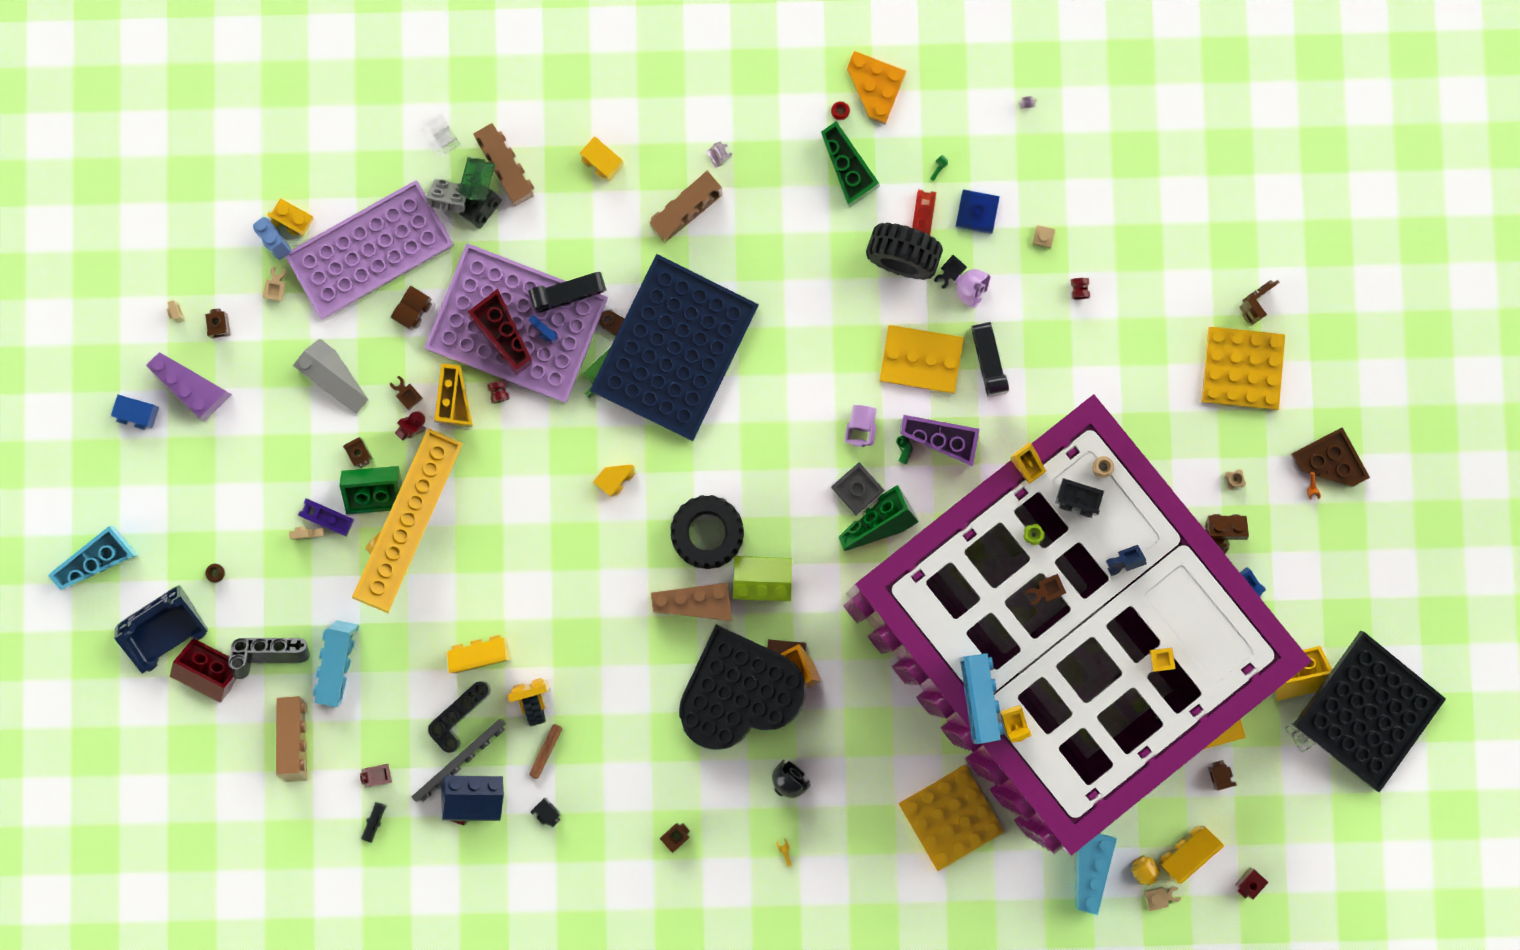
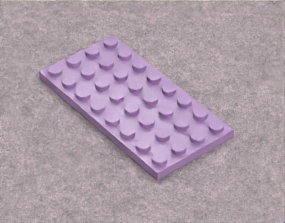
M417 179L293 248L291 253L285 256L321 320L455 246L433 207L426 204V195Z

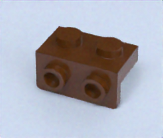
M1220 514L1208 515L1205 527H1208V534L1213 540H1248L1247 516H1240L1239 514H1232L1230 516H1221Z

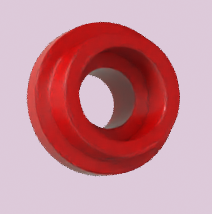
M839 101L833 104L831 114L836 120H845L850 114V108L845 102ZM843 109L844 113L838 114L837 110Z

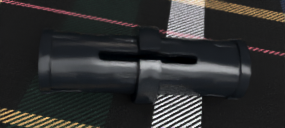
M379 802L374 803L370 817L366 819L367 824L361 836L362 840L370 843L373 842L375 833L382 824L380 821L387 807L386 805Z

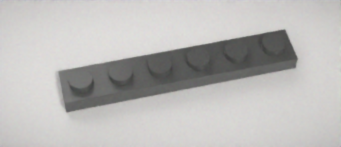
M502 718L497 720L411 796L415 802L420 800L422 802L426 801L432 795L430 791L435 787L437 789L441 787V782L445 775L449 776L451 774L454 776L461 770L460 765L464 761L469 763L476 756L474 753L479 748L483 750L490 744L489 739L494 735L497 738L505 731L503 728L506 725L505 721Z

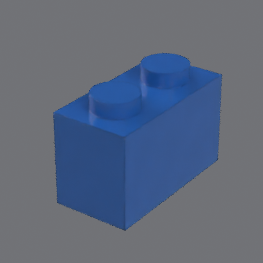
M117 394L111 416L117 418L116 422L127 425L128 422L135 424V428L145 430L146 427L153 428L159 407Z

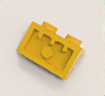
M282 198L279 199L273 211L267 213L272 224L279 228L281 225L286 227V232L295 237L297 234L303 237L314 219L312 215Z

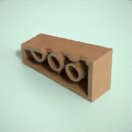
M706 170L688 188L684 189L675 200H671L664 210L655 213L651 217L650 227L666 243L723 196L722 186Z
M728 583L651 592L654 613L733 621Z

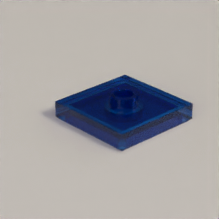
M963 189L955 227L993 234L1000 196Z

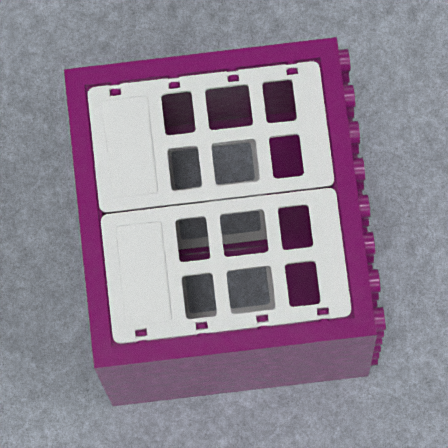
M1095 394L1086 399L1031 443L1047 472L1029 484L1010 460L855 583L846 593L850 599L843 605L857 624L866 619L873 627L874 631L867 637L881 654L893 652L899 661L891 667L904 684L920 686L923 692L916 696V699L927 713L947 720V723L940 727L942 732L954 746L972 752L964 759L979 777L981 776L995 784L989 789L1003 808L1005 807L1012 813L1014 812L1016 815H1019L1014 819V822L1024 835L1033 842L1035 841L1038 845L1040 844L1042 848L1045 847L1047 851H1051L1054 855L1060 850L1071 856L1312 662ZM1101 456L1110 458L1114 463L1113 473L1106 478L1096 476L1092 469L1093 462ZM1101 463L1099 468L1101 471H1106L1107 466ZM1062 478L1103 490L1104 494L1099 507V515H1093L1092 518L1080 515V511L1072 509L1071 512L1060 509V505L1056 504L1055 501ZM998 523H1002L1023 551L1017 556L1012 557L990 529ZM1033 524L1041 526L1044 532V539L1038 545H1031L1025 542L1023 538L1025 526H1033ZM978 539L981 540L1001 566L987 580L984 579L964 553L965 549ZM1138 545L1146 558L1147 564L1130 571L1122 568L1120 573L1111 576L1107 569L1109 567L1106 560L1119 557V551ZM952 563L973 588L972 592L967 593L947 569L946 564ZM1039 573H1042L1046 578L1058 574L1066 594L1057 597L1052 602H1046L1044 597H1042L1037 604L1033 605L1037 610L1036 615L1021 625L1005 605V600L1020 589L1030 602L1036 599L1034 593L1025 594V591L1028 589H1037L1031 579ZM992 613L1010 636L1003 638L986 615ZM1090 637L1095 638L1112 659L1104 667H1100L1082 645ZM1173 648L1175 669L1152 672L1149 650ZM987 653L988 658H992L993 670H990L991 679H995L997 691L993 692L994 700H998L1000 711L1021 705L1027 726L1032 734L1031 737L1021 742L1012 743L1005 732L1001 714L997 713L998 722H1001L1003 727V735H1000L1001 740L981 744L972 743L960 657ZM1070 653H1072L1089 675V679L1076 690H1073L1056 668L1057 664ZM1121 671L1122 675L1112 682V678ZM1041 677L1045 678L1062 701L1055 703L1037 680ZM1131 688H1135L1149 705L1140 713H1137L1123 696ZM1097 690L1102 691L1088 703L1083 702ZM1111 704L1126 721V724L1112 736L1097 719L1098 714ZM1072 712L1071 717L1067 718L1068 713ZM1081 728L1086 729L1098 744L1096 749H1092L1078 732Z

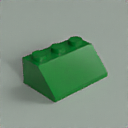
M399 466L342 470L339 487L346 515L391 511L402 486Z

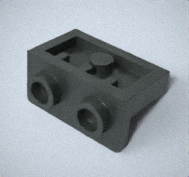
M478 182L468 195L464 204V213L460 212L459 215L478 229H481L495 209L498 208L502 199L493 190Z

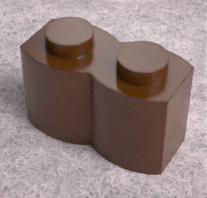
M410 285L390 318L411 331L414 328L417 329L422 322L421 316L424 312L427 313L432 306V298Z

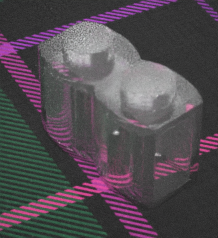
M440 110L420 121L423 126L420 130L425 138L430 137L432 140L430 146L435 154L439 152L443 156L461 145Z

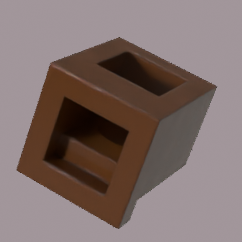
M220 308L211 309L210 313L205 314L208 337L214 339L231 336L228 313L221 311ZM214 319L219 320L217 325H214Z
M361 437L343 445L352 464L356 468L366 467L370 464V460L374 459ZM360 450L361 455L356 457L355 452Z
M1224 760L1212 762L1213 766L1208 767L1214 790L1219 791L1237 786L1235 781H1231L1233 777L1230 766L1227 767Z
M677 822L659 839L673 853L690 838L688 834L690 830L684 823L680 825ZM675 832L680 833L681 836L679 839H675L673 837V834Z

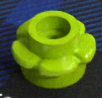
M1033 524V526L1028 525L1025 527V534L1023 535L1025 542L1031 545H1038L1044 539V532L1041 526Z

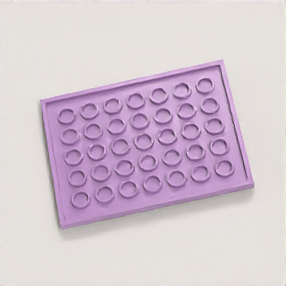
M466 243L424 349L567 404L608 297L598 294L551 310L536 313L533 309L528 290L537 286H545L547 288L566 281ZM496 289L499 290L532 360V364L518 375L512 371L468 318V311ZM532 315H535L558 336L559 339L554 344L550 340L547 343L539 336L541 332L528 321Z

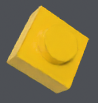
M1173 648L1149 650L1152 672L1175 669Z

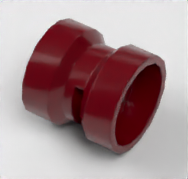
M1089 278L1070 279L1071 286L1073 287L1071 299L1081 300L1090 298V291L1088 290Z
M505 380L487 384L488 391L491 392L490 400L492 404L505 402L510 399L509 393L505 389L507 387Z

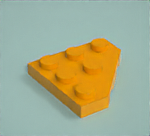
M854 51L847 67L848 74L854 83L868 118L886 124L906 70Z

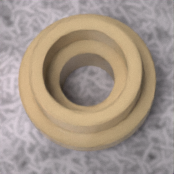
M1101 456L1093 462V472L1100 478H1106L1113 473L1114 463L1110 458ZM1101 463L1107 466L1106 471L1100 470L1099 466Z

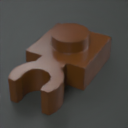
M397 376L400 380V385L394 386L390 382V387L399 391L396 397L410 411L423 397L411 384L405 386L404 379Z
M1058 574L1037 582L1039 589L1031 588L1025 591V594L1032 592L1036 595V599L1029 602L1030 605L1037 604L1042 597L1048 602L1066 594Z

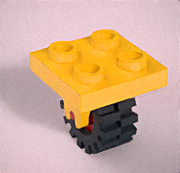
M542 678L532 680L530 685L524 686V683L512 686L513 688L507 695L509 703L519 701L522 714L526 715L530 727L545 723L544 709H546L542 693H546L549 690L548 679L543 681Z

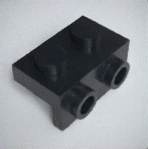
M1062 478L1055 503L1059 504V508L1071 512L1072 509L1080 511V515L1092 518L1093 515H1099V507L1104 491Z

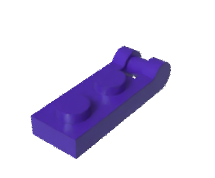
M305 498L303 502L305 505L302 511H299L298 516L347 537L355 519ZM312 507L316 509L313 516L309 514Z

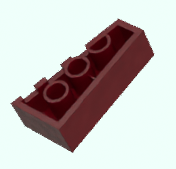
M496 289L468 311V318L512 371L518 375L532 364V360L499 290Z

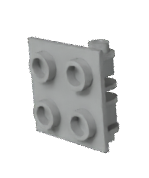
M435 179L426 196V204L440 209L441 206V210H443L446 203V211H449L451 206V212L464 213V204L472 187L466 186L463 183L448 182L445 179Z

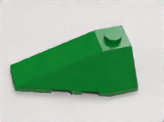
M898 485L877 498L878 502L871 509L868 507L864 511L866 514L859 521H854L839 536L844 551L904 532L919 522L912 506Z

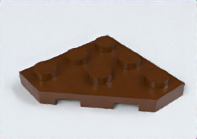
M1343 427L1291 453L1295 464L1301 472L1308 474L1314 472L1317 477L1349 487H1354L1370 478Z

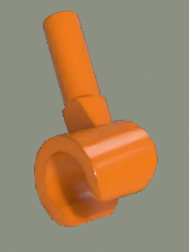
M1314 472L1310 473V487L1306 491L1310 500H1312L1313 494H1316L1318 499L1321 497L1315 484Z

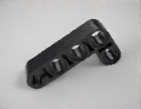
M594 272L547 288L545 286H537L529 289L528 293L534 311L540 313L604 293L607 289L602 273Z
M991 322L972 325V336L987 397L1008 393V379L1006 374H1003Z
M237 638L232 642L228 663L233 677L244 679L249 675L251 663H303L309 659L310 651L307 642L303 638Z
M480 681L474 683L429 724L428 734L444 752L452 753L460 748V739L452 729L490 695L491 687L487 682ZM478 686L485 687L483 690L484 694H478L476 697L470 695V693L476 694L479 691ZM464 698L471 700V706L468 709L462 706ZM450 711H454L457 714L454 722L448 719ZM436 724L442 727V732L439 735H436L433 731V727ZM449 738L455 741L453 749H449L446 746V741Z

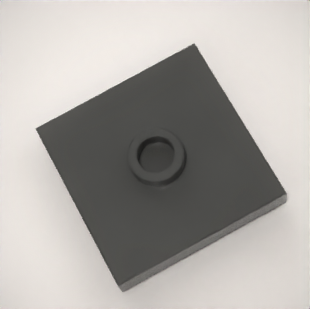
M860 462L830 487L855 516L885 491Z

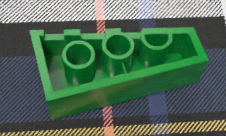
M835 121L822 130L821 134L850 208L879 188L880 183L838 122Z

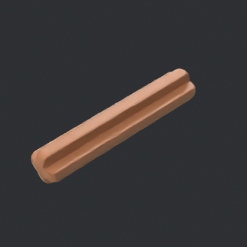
M557 724L552 725L529 773L531 777L535 779L540 777L560 736L561 726Z

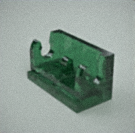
M467 157L458 193L470 200L486 201L495 164L485 162V159Z

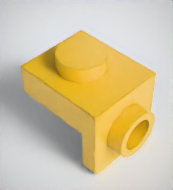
M1021 705L1000 711L1005 732L1012 743L1024 741L1032 736Z

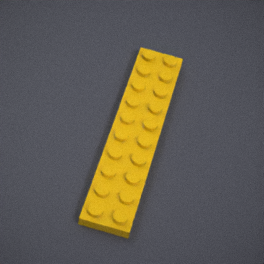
M427 428L352 595V599L387 614L389 613L463 443Z

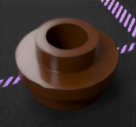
M211 564L205 571L206 578L213 583L220 582L225 576V569L220 564ZM217 569L219 574L214 577L213 571Z

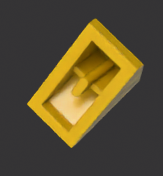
M1030 442L1010 457V460L1029 484L1047 472Z

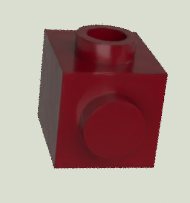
M1250 867L1235 885L1239 888L1237 892L1243 898L1249 897L1254 900L1269 882L1255 869Z

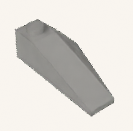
M318 339L305 349L292 365L355 414H358L369 400L336 350L322 339Z

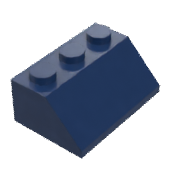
M445 775L441 782L442 821H500L504 798L503 776Z

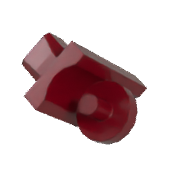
M415 411L409 417L400 419L397 422L400 427L395 434L404 441L407 437L413 438L414 435L423 433L426 430V427L423 426L426 420L425 415L420 411Z

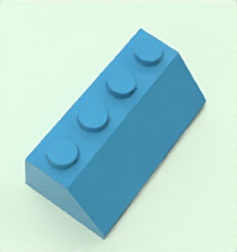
M987 653L960 657L972 743L981 744L1001 740L1000 735H1003L1002 723L998 722L997 719L1000 707L998 700H994L993 693L997 691L995 679H991L990 670H993L992 658H988Z

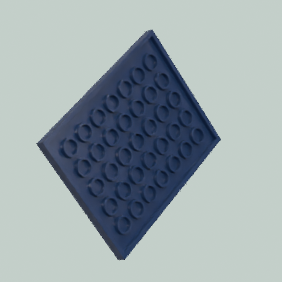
M656 253L589 391L693 442L759 304Z

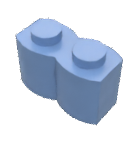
M262 217L253 224L254 232L276 259L281 260L291 253L289 244L283 239L280 231L268 218Z

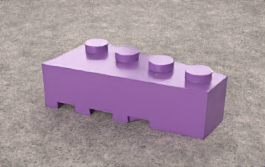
M161 352L146 364L201 420L206 421L232 395L230 392Z
M908 415L902 416L900 434L973 467L979 428Z

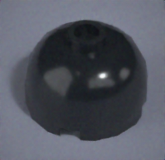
M783 759L772 773L774 791L781 797H800L811 786L809 779L805 781L803 778L805 773L798 766L790 761L784 763L785 760Z

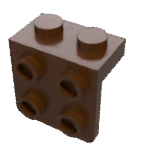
M1269 280L1257 291L1255 290L1242 300L1244 304L1239 308L1243 312L1242 316L1247 323H1251L1253 326L1267 316V313L1256 299L1279 284V280L1275 282Z

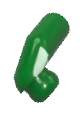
M898 436L896 443L902 452L898 461L907 465L913 447L906 436Z

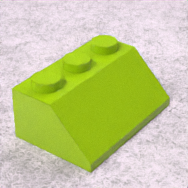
M734 557L733 599L791 601L792 558Z

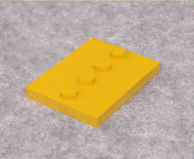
M888 325L879 382L955 394L964 337Z

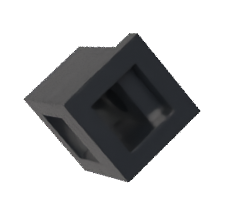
M546 797L530 811L532 815L535 812L538 814L536 818L543 825L547 824L552 828L561 820L559 816L562 813Z

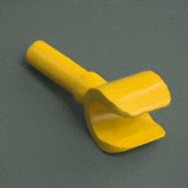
M784 838L785 844L780 846L778 841H776V846L783 853L787 866L790 867L792 866L788 853L790 846Z

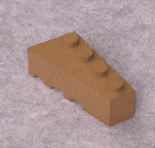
M492 122L474 132L473 135L514 207L533 197L532 190L535 188L530 179L525 180L523 176L525 171L520 163L516 164L513 159L516 155L512 148L506 147L504 142L507 140L502 131L498 132Z
M300 696L276 699V775L284 782L308 781L305 733L307 731V723L305 721L307 704Z

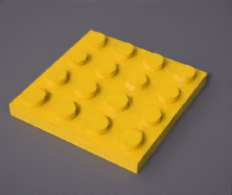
M1209 326L1201 403L1279 410L1285 334Z
M965 764L898 803L937 871L942 870L1005 833Z

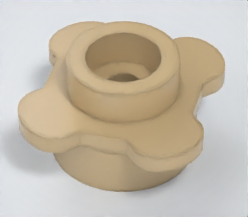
M1241 469L1225 473L1229 490H1234L1236 487H1245L1246 481Z

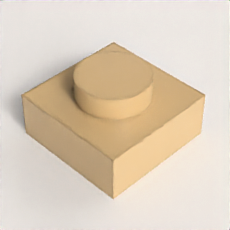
M1037 225L1032 244L1051 249L1056 229Z
M175 300L167 302L169 308L166 310L169 318L177 323L185 321L179 302Z

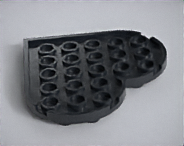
M716 624L680 701L679 718L681 719L683 730L697 745L711 750H723L740 743L748 735L751 728L764 731L783 728L790 724L803 708L806 699L805 679L799 667L789 658Z

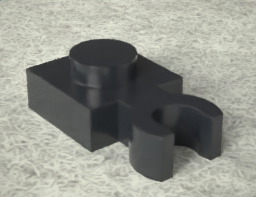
M952 255L940 268L944 273L937 275L934 281L937 283L939 279H944L945 282L941 288L945 289L949 285L950 278L956 281L957 277L962 275L968 267L955 255Z

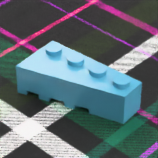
M112 525L104 529L48 574V576L60 590H63L129 560L138 554L116 527Z
M336 620L324 630L322 640L325 643L324 648H321L319 659H322L321 666H318L316 672L318 684L315 685L313 690V696H315L314 703L338 707L342 703L347 681L344 673H347L350 667L351 660L348 658V655L354 649L355 641L352 640L353 633L358 631V624Z
M1099 833L1076 852L1075 908L1098 915L1117 838Z

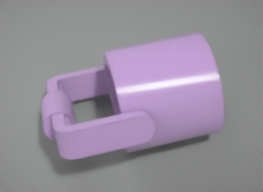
M852 405L850 422L847 423L845 433L846 443L852 444L855 447L872 446L874 444L876 408ZM852 429L869 432L868 441L862 439L851 440Z

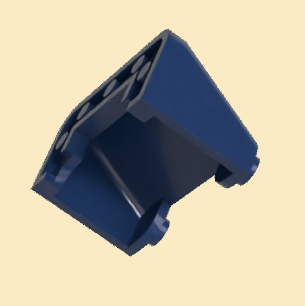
M178 585L117 624L114 639L143 674L146 671L154 670L158 666L159 657L188 638L192 640L202 639L207 634L208 628L185 591Z

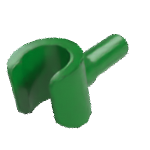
M941 155L935 161L939 166L930 178L932 181L948 165V159L944 155Z

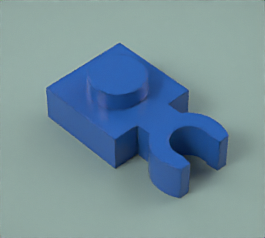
M535 315L528 319L541 332L539 336L547 343L550 340L554 344L559 339Z

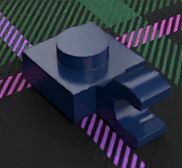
M1138 545L1119 551V557L1106 560L1109 567L1107 569L1111 576L1120 573L1122 568L1130 571L1147 564L1146 558Z

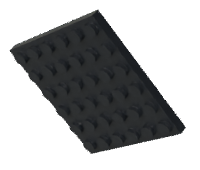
M1360 630L1296 719L1293 726L1373 790L1380 793L1446 698L1366 632Z

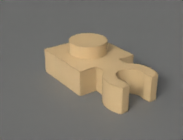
M272 267L270 270L272 280L266 279L262 298L283 302L286 283L281 281L286 276V270L282 269L281 274L276 275V268Z
M306 526L295 527V531H289V538L291 540L325 537V529L323 528L306 530Z
M1164 887L1144 891L1149 911L1169 907V900L1179 902L1181 897L1173 898L1172 896L1173 891L1179 890L1178 887H1170L1167 892H1165Z

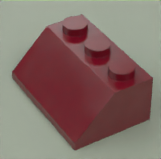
M197 639L191 640L172 663L169 676L219 703L231 691L236 681L229 667V656Z

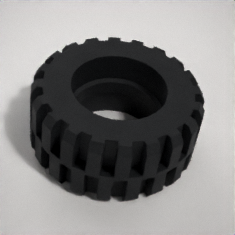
M886 222L874 227L866 249V256L871 263L888 272L906 278L926 280L931 279L935 275L943 248L941 243L936 241V238L929 236L925 232L923 233L906 225Z
M700 495L682 504L677 513L675 512L670 527L671 541L675 551L686 563L696 568L712 569L722 567L738 554L743 543L744 527L739 512L725 499L714 495ZM704 514L718 517L725 526V538L721 545L713 550L697 548L689 536L691 523L697 517Z

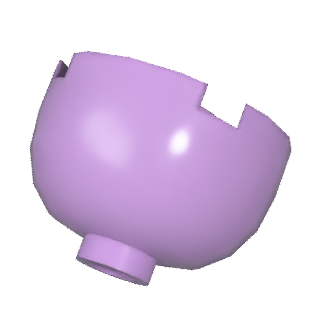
M970 269L963 275H959L955 282L959 300L972 308L978 306L983 299L979 297L983 291L987 292L991 276L979 269Z

